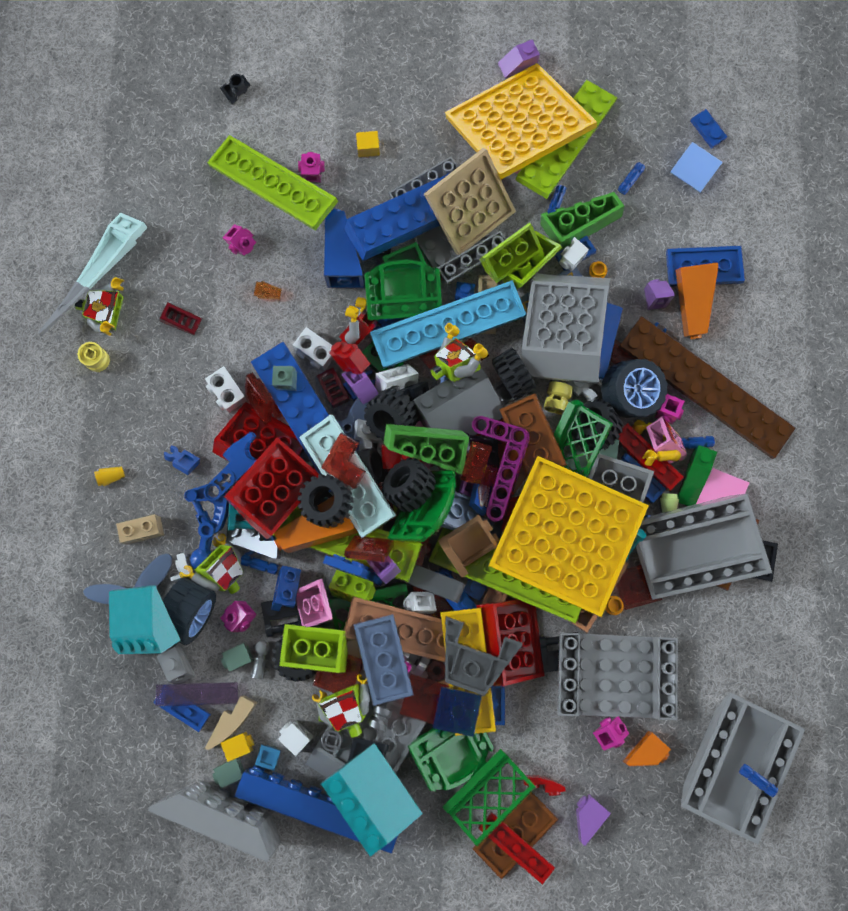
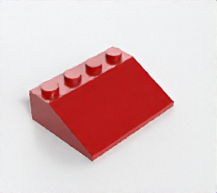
M245 402L214 439L212 452L225 459L223 456L224 452L233 443L239 441L250 432H254L256 435L255 440L250 446V453L256 459L264 453L277 437L299 457L304 449L290 426Z
M277 437L224 497L255 530L268 539L300 503L298 496L302 495L299 492L300 489L306 487L304 483L306 481L311 482V477L313 476L318 478L319 473Z
M518 599L476 605L482 611L486 652L488 654L498 657L505 637L522 642L521 648L492 686H507L545 676L539 642L540 636L536 607Z

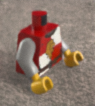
M357 297L355 307L349 305V308H346L345 316L351 317V320L349 321V326L339 336L341 339L339 342L358 345L378 323L377 320L367 319L365 298Z

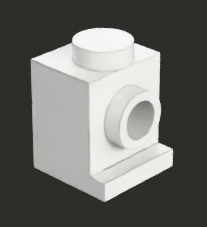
M574 237L570 246H567L561 253L563 257L559 264L564 269H569L572 272L585 258L589 249Z

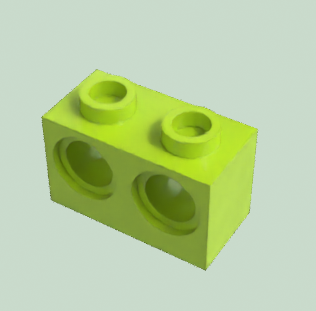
M337 569L329 585L332 596L352 602L353 597L372 601L376 591L373 582Z

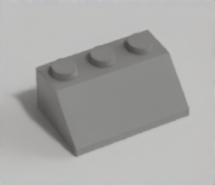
M599 453L592 466L589 479L644 503L654 471Z

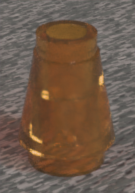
M262 280L261 282L256 281L254 296L258 297V299L280 300L281 288Z

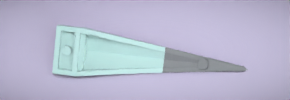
M120 213L108 225L78 280L56 311L40 329L38 334L41 337L137 244L135 240L147 229L144 222Z

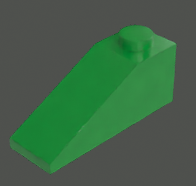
M700 445L693 449L678 492L677 499H679L680 504L691 506L697 503L717 455L716 451Z

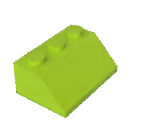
M529 222L479 260L486 273L498 283L543 249L532 224Z
M535 231L543 250L503 278V283L513 280L516 290L521 288L562 246Z
M285 624L280 666L336 673L346 672L348 649L345 631Z

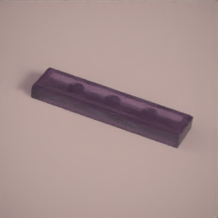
M238 682L156 685L155 706L237 704Z

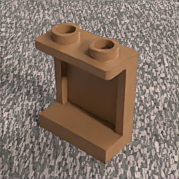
M479 515L438 540L461 577L469 574L465 568L466 566L491 550L496 549L500 541L495 533H490L493 529L487 519L483 521Z

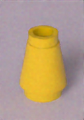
M122 466L99 468V471L94 472L98 486L103 485L104 487L125 477Z

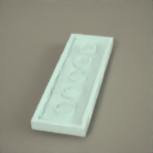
M329 415L299 437L320 472L325 476L328 474L336 477L351 490L352 494L350 496L353 497L354 502L350 503L353 506V510H349L348 514H350L349 518L362 538L396 516L333 415Z

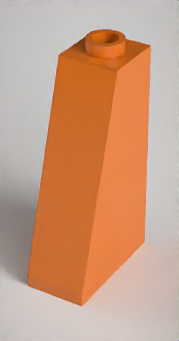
M718 263L681 267L676 270L684 337L690 336V340L702 338V334L708 333Z
M334 496L318 505L320 512H326L333 506ZM301 515L274 533L277 538L274 542L279 550L283 549L287 553L354 535L358 531L350 518L344 517L343 520L345 522L343 524L337 523V527L329 526V528H324L307 521V518Z

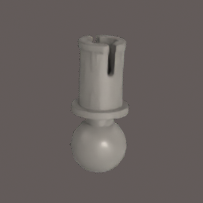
M264 640L259 641L255 645L257 657H253L254 664L250 676L252 678H264L265 665L268 662L265 656L270 652V645Z

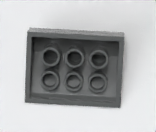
M482 368L474 372L472 376L464 377L455 382L447 379L413 400L414 408H417L416 415L422 425L427 428L461 430L469 433V435H477L478 433L472 428V422L476 417L484 416L498 421L503 419L499 409L504 407ZM481 420L478 423V428L481 431L487 427L485 420Z

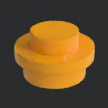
M596 261L590 265L589 274L591 277L604 278L607 275L608 269L603 262Z
M610 596L605 611L610 615L620 614L624 608L622 599L618 596Z

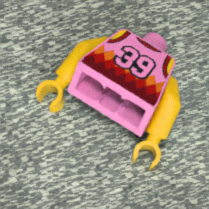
M660 417L653 423L648 422V424H645L641 420H637L632 428L641 435L644 429L648 431L654 450L657 452L656 454L652 450L646 451L642 457L647 459L645 465L651 466L655 459L673 463L686 458L687 453L681 437L663 417Z

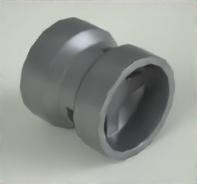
M375 705L372 708L373 714L368 719L367 725L386 731L388 726L387 720L391 717L393 711L383 706Z
M335 729L327 730L321 738L322 747L330 752L339 749L343 743L342 733L340 731L337 732Z

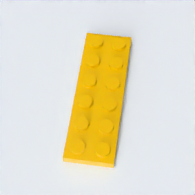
M481 608L441 612L445 654V619L447 616L464 622L458 643L487 653ZM449 684L455 736L495 732L496 725L491 688L483 696Z

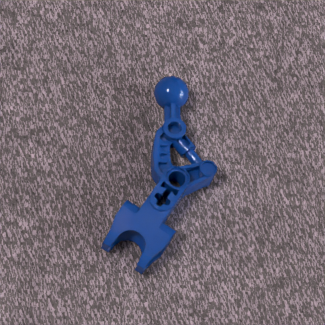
M254 432L248 433L224 452L223 456L229 464L208 484L187 490L184 494L185 499L192 502L197 512L195 516L199 523L198 533L201 536L199 548L195 549L190 556V564L193 569H196L212 553L210 549L213 536L221 531L226 523L229 513V502L224 496L257 460L250 453V446L256 437ZM227 474H231V477H230V480H231V481H227V482L223 483V482L226 481V480L228 479V477H229ZM214 486L219 489L218 496L213 493ZM200 501H209L214 504L215 509L212 520L207 510L204 511Z

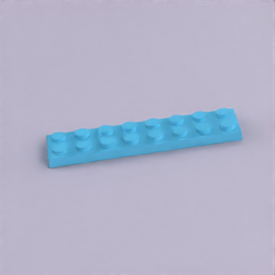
M512 280L371 331L370 335L383 369L441 348L444 338L448 335L445 331L447 323H451L453 326L456 325L459 328V334L452 339L457 338L461 341L524 318L527 314Z

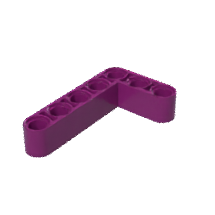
M478 416L472 422V428L476 433L507 442L487 508V517L492 521H500L507 515L530 435L524 428L484 416ZM481 420H485L487 427L481 431L478 428V423ZM503 425L505 427V434L498 436L496 430L499 426ZM518 431H522L525 435L521 442L515 439V434ZM512 450H516L519 454L516 461H512L509 457ZM506 469H511L513 472V477L510 480L504 477ZM500 488L507 490V496L504 499L498 495ZM494 507L501 509V516L499 518L495 517L492 513Z

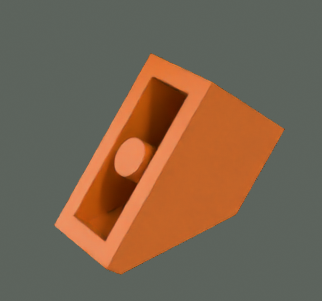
M648 731L623 762L628 766L658 765L667 760L669 757L668 752L671 749L654 733Z

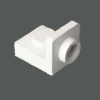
M178 554V560L175 561L177 570L188 575L189 572L184 569V566H191L189 554ZM180 575L170 577L173 582L181 579Z
M411 592L404 600V610L419 614L434 613L436 611L434 594L430 592Z

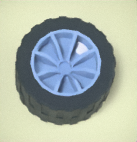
M646 359L621 361L611 366L605 373L601 387L602 398L611 404L620 417H648L655 414L665 402L667 381L661 368L652 361Z
M184 577L171 587L163 603L178 633L179 643L188 645L199 636L207 624L215 606L216 593L192 582L190 578Z

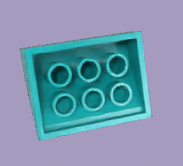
M155 585L109 591V634L112 647L118 654L163 653L180 641Z
M375 743L321 783L370 857L386 846L423 814Z

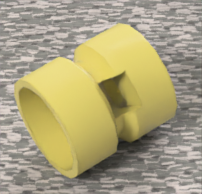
M86 342L78 349L79 361L91 371L101 372L108 367L110 357L97 343Z
M550 382L547 391L549 397H546L543 409L563 415L568 400L572 397L574 388L566 383Z

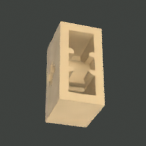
M155 514L116 524L119 540L122 544L127 545L164 536L161 517Z

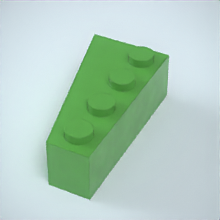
M615 192L592 198L591 201L585 203H576L572 207L565 209L562 207L549 214L548 212L541 214L540 225L551 240L562 246L559 250L561 251L570 246L574 237L577 240L585 236L588 237L620 219L623 215L624 204Z
M386 424L384 445L389 450L411 458H417L447 470H453L463 475L469 436L463 431Z

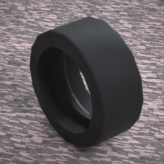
M375 448L357 451L376 484L382 483L384 469L379 452Z

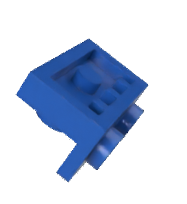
M282 565L277 576L271 610L279 611L282 606L292 608L295 606L301 575L300 569Z

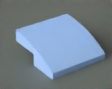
M692 142L670 173L701 193L722 164V161Z

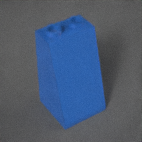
M332 209L325 218L324 277L327 288H364L363 273L356 249L344 230L347 221L345 211L340 209Z

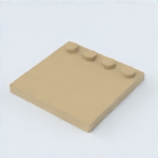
M484 148L424 193L456 255L471 248L516 212L487 149Z

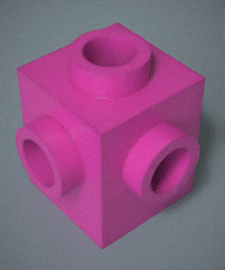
M315 152L301 154V161H298V172H301V177L309 182L321 183V172H325V162L321 161L320 154Z
M235 224L223 236V239L229 244V250L235 255L241 254L245 256L249 254L257 243L252 238L253 234L247 228Z
M667 394L666 400L661 408L657 410L655 418L663 417L669 424L673 425L683 415L684 410L682 406L684 401Z
M234 601L224 610L225 613L220 619L224 622V626L228 631L244 632L250 627L251 621L257 614L246 601Z
M619 716L613 719L610 717L605 718L600 722L601 726L593 732L604 751L623 745L625 743L624 739L629 735L625 724Z

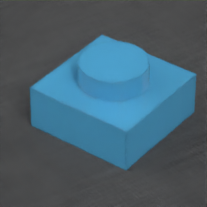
M262 744L255 765L274 771L281 750Z

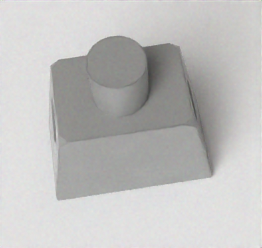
M179 642L157 655V659L168 682L179 685L195 676Z

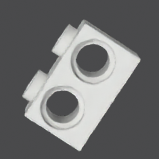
M307 327L293 343V347L296 350L294 353L302 359L305 357L311 361L310 364L318 370L322 368L325 371L333 360L329 354L333 345ZM305 342L312 343L309 348H302ZM324 352L327 354L324 359L317 358L319 353Z
M409 364L376 373L375 388L378 393L388 388L390 390L392 388L397 391L417 384L419 373Z
M224 366L205 378L208 383L206 388L211 395L215 394L218 400L216 403L221 410L225 409L230 413L248 401ZM224 380V384L221 387H216L217 381ZM234 395V400L226 402L227 396Z
M296 720L293 723L289 721L279 731L281 736L278 740L297 756L314 736Z

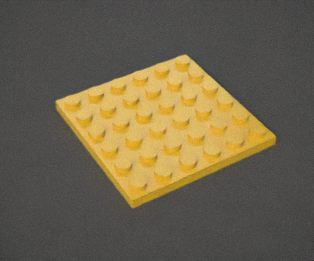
M538 63L445 112L446 119L476 152L482 148L487 149L500 180L597 128V121Z
M537 456L488 566L602 617L649 505Z

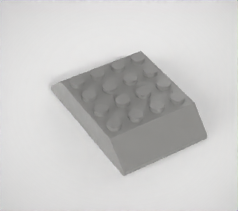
M748 494L730 495L644 518L639 529L643 530L647 537L638 543L636 549L652 600L772 573Z
M729 692L715 709L686 777L681 807L758 845L805 729ZM742 765L750 766L753 771L758 772L769 783L775 785L778 788L774 797L769 796L750 782L748 778L742 776L739 773Z
M204 781L196 782L175 791L151 805L148 809L149 812L266 862L270 860L281 842L271 813L266 812L267 808L259 805L254 807L248 804V801L240 798L235 799L229 796L230 793L223 789L214 790L211 788V784Z

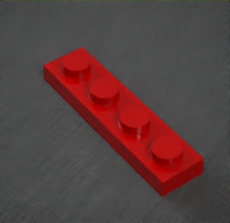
M628 423L622 428V433H619V444L645 469L654 471L653 477L668 491H671L684 476L668 461H658V459H655L651 466L645 465L647 459L642 457L646 451L652 450L656 454L657 452Z
M492 811L487 815V822H495L498 819ZM503 821L488 836L489 839L542 885L554 871L555 867ZM483 825L478 827L481 832H483Z

